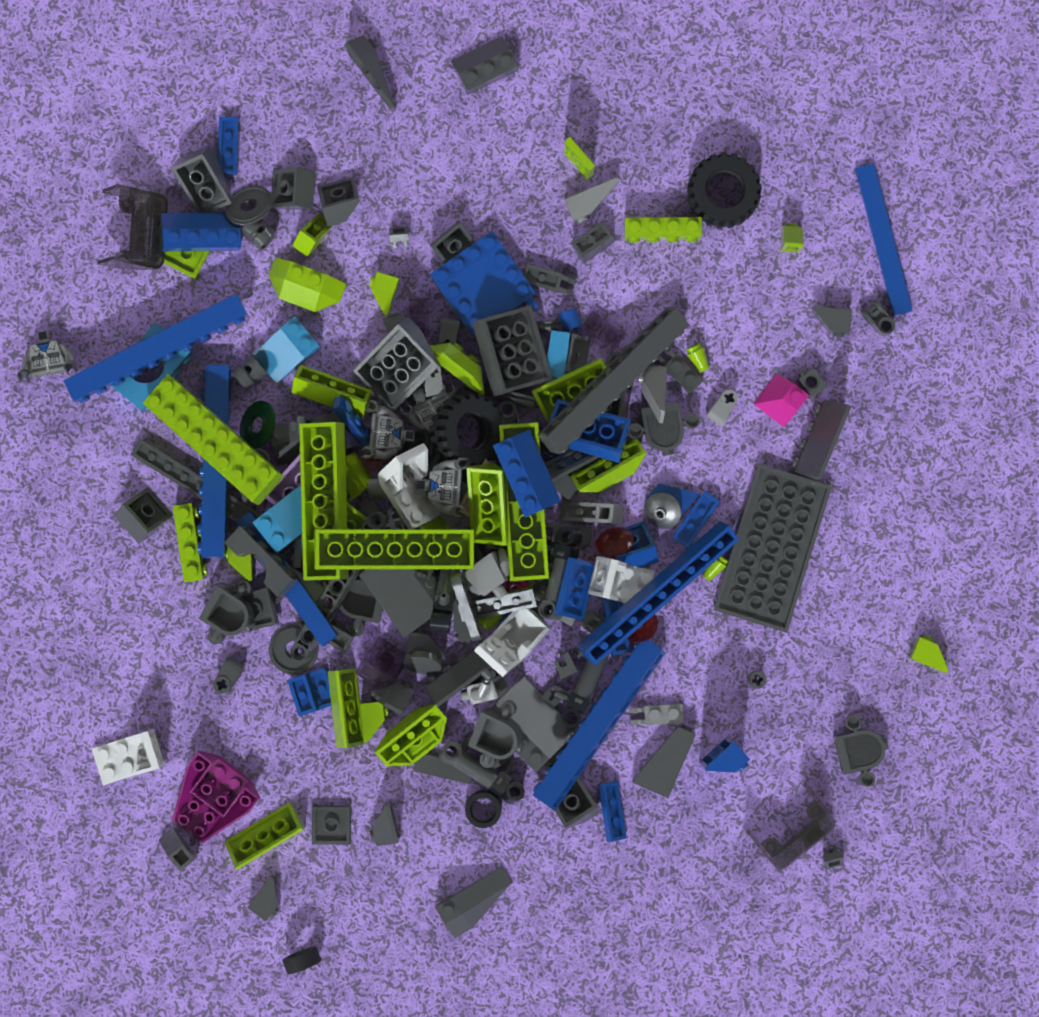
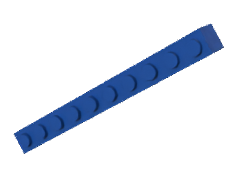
M235 294L63 380L72 400L82 404L90 400L91 395L95 393L97 395L103 394L108 391L107 387L113 384L114 386L121 385L125 382V378L139 376L143 373V369L147 367L152 369L160 365L159 361L165 358L170 360L177 356V352L181 350L186 352L194 348L193 344L199 341L204 343L212 338L211 335L217 332L222 334L229 330V326L233 324L238 326L246 322L245 318L249 317L240 297Z
M206 365V371L202 373V380L205 382V389H202V401H205V405L230 427L231 368L229 365ZM203 458V465H200V477H203V484L199 486V495L202 496V503H199V515H202V523L198 524V534H201V542H198V553H201L202 558L226 559L227 545L224 542L227 540L228 480Z
M719 521L576 647L589 662L596 666L738 542L739 538L729 525Z
M643 637L642 640L636 642L631 656L628 655L625 658L621 670L613 675L612 683L609 687L603 689L600 700L591 706L588 717L580 722L579 730L575 735L570 736L567 741V747L564 751L561 750L558 753L555 764L546 770L543 781L535 786L533 796L552 810L556 811L666 654L662 648L647 638Z

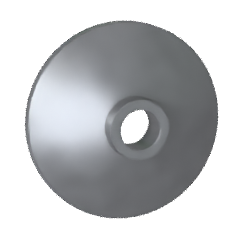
M655 493L645 503L644 511L647 519L658 528H672L681 519V506L678 500L668 493Z

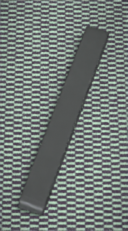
M382 511L370 513L360 530H385L389 523V517ZM377 515L381 518L380 525H377L375 523V517ZM352 569L349 579L330 580L317 603L330 623L362 569ZM338 581L343 585L341 591L336 587ZM328 598H331L333 601L332 607L327 605ZM306 624L290 650L291 657L296 661L308 659L319 643L315 637L313 640L309 639L308 632L310 629ZM299 647L304 649V656L299 654Z

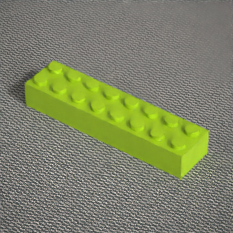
M169 374L164 377L143 402L150 411L251 502L260 505L284 477L282 473L205 404Z
M345 423L299 424L303 580L349 579L348 569H314V530H347Z
M539 423L499 425L500 442L530 430L541 454L540 438L538 436ZM503 470L510 581L549 579L545 509L524 517Z
M315 529L314 569H474V530Z

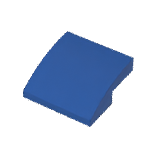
M326 667L287 680L299 716L331 706Z

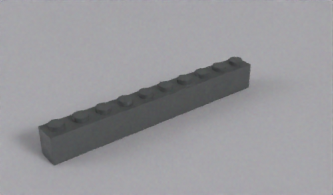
M666 307L538 434L551 453L561 454L567 451L569 445L574 440L580 438L582 432L587 427L593 425L595 419L600 414L606 412L608 406L613 401L619 399L621 393L632 386L634 380L645 373L646 368L658 360L659 355L664 350L670 348L676 338L684 334V330L689 324L677 308Z

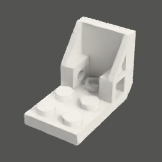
M424 443L396 456L378 473L380 486L409 530H415L441 515L430 504V500L427 499V492L416 490L417 479H425L428 476V449Z
M597 556L587 594L626 603L653 580L655 571Z
M531 608L514 611L474 651L503 677L529 655L552 627Z
M154 729L92 748L103 785L165 766Z

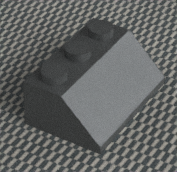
M503 37L497 38L451 61L467 95L519 71V66Z

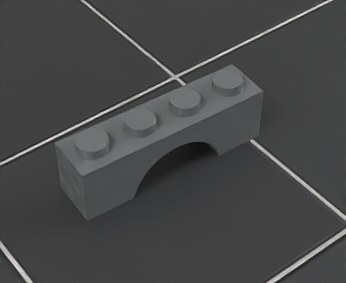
M239 526L224 543L237 556L258 555L266 566L264 584L277 597H284L298 582V579L295 577L296 573L290 567H285L281 563L283 560L279 555L271 553L269 545L265 541L259 540L255 536L257 533L251 527Z

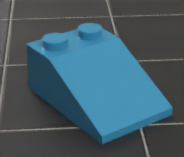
M293 317L270 337L253 356L274 382L278 384L321 349V347L299 320Z
M301 485L252 522L276 553L302 534Z

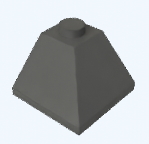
M354 177L317 187L327 226L346 222L360 202Z
M391 801L387 802L374 823L373 830L370 831L371 840L376 842V846L395 844L400 840Z

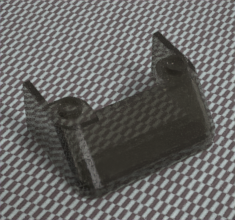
M120 184L103 189L102 193L118 196L120 209L124 213L131 214L129 251H119L116 256L98 260L97 264L122 270H155L161 268L164 264L165 252H162L161 213H167L168 210L166 197L160 193Z
M803 780L800 781V784L813 799L806 809L807 815L812 822L785 844L781 845L775 838H767L760 843L746 826L743 827L765 857L778 870L786 869L835 828L834 818Z

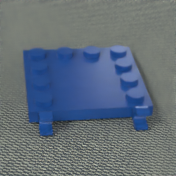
M493 231L430 273L431 278L473 338L476 336L472 325L474 321L512 311L524 302L528 306L532 305L533 312L539 309L532 298L536 295L535 291Z

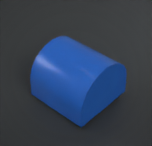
M577 308L558 314L564 332L582 327Z

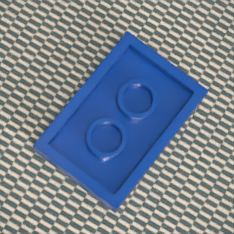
M568 557L554 614L584 621L590 596L587 593L594 563Z

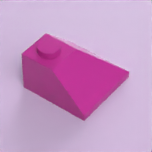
M776 374L754 405L784 427L802 406L809 394L791 381Z

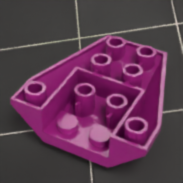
M198 751L187 766L172 820L200 842L204 843L248 814L260 799V795L252 780L224 758Z

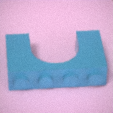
M155 322L143 338L147 339L164 329ZM181 350L176 353V357L170 360L165 358L164 370L160 377L153 382L140 383L129 376L124 379L125 382L121 385L114 386L113 384L111 386L141 411L144 412L146 409L149 411L143 404L146 398L167 374L176 379L180 374L179 369L183 365L187 366L192 360L191 355L193 353L190 350L186 352Z
M551 330L549 350L546 358L553 380L565 375L570 333Z

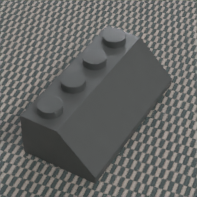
M337 413L313 417V423H344ZM291 422L275 425L270 437L277 465L292 463L300 454V436H297V431L290 430ZM345 425V452L353 449L349 429Z
M480 641L479 643H477V644H476L475 646H473L472 648L475 650L476 647H477L479 644L482 643V641ZM475 651L469 655L465 652L457 658L458 663L452 666L449 664L441 670L443 672L441 676L437 678L434 675L426 681L428 685L425 689L436 706L439 707L481 676L484 669L491 668V666Z

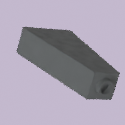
M684 724L682 727L676 726L635 775L632 782L669 798L696 736L692 732L693 728Z

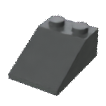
M209 145L179 158L171 167L198 213H211L233 202L220 163Z

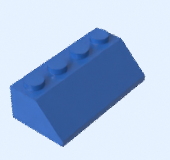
M161 213L162 252L239 251L241 249L240 225L232 223L225 213Z
M557 399L549 423L570 402ZM604 412L595 419L593 425L587 427L582 432L580 438L574 440L569 445L568 449L620 463L631 419Z
M530 430L493 445L524 517H528L561 502Z
M726 737L699 763L707 771L735 773L743 771L749 765L747 762L750 759L733 740Z

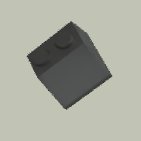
M300 167L273 170L272 208L312 209L315 171Z
M147 487L125 502L113 516L135 541L140 544L173 515Z

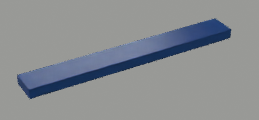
M870 164L855 168L892 314L896 316L911 312L912 307L875 165Z
M249 511L235 522L237 527H251L257 533L255 536L269 545L271 553H276L252 523L257 519L252 511ZM277 552L276 554L283 560L281 563L285 567L291 568L281 552ZM295 575L298 582L285 595L321 647H324L337 637L338 633L298 576Z

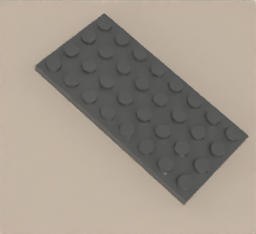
M758 463L736 534L739 541L732 547L713 610L782 632H788L832 486Z

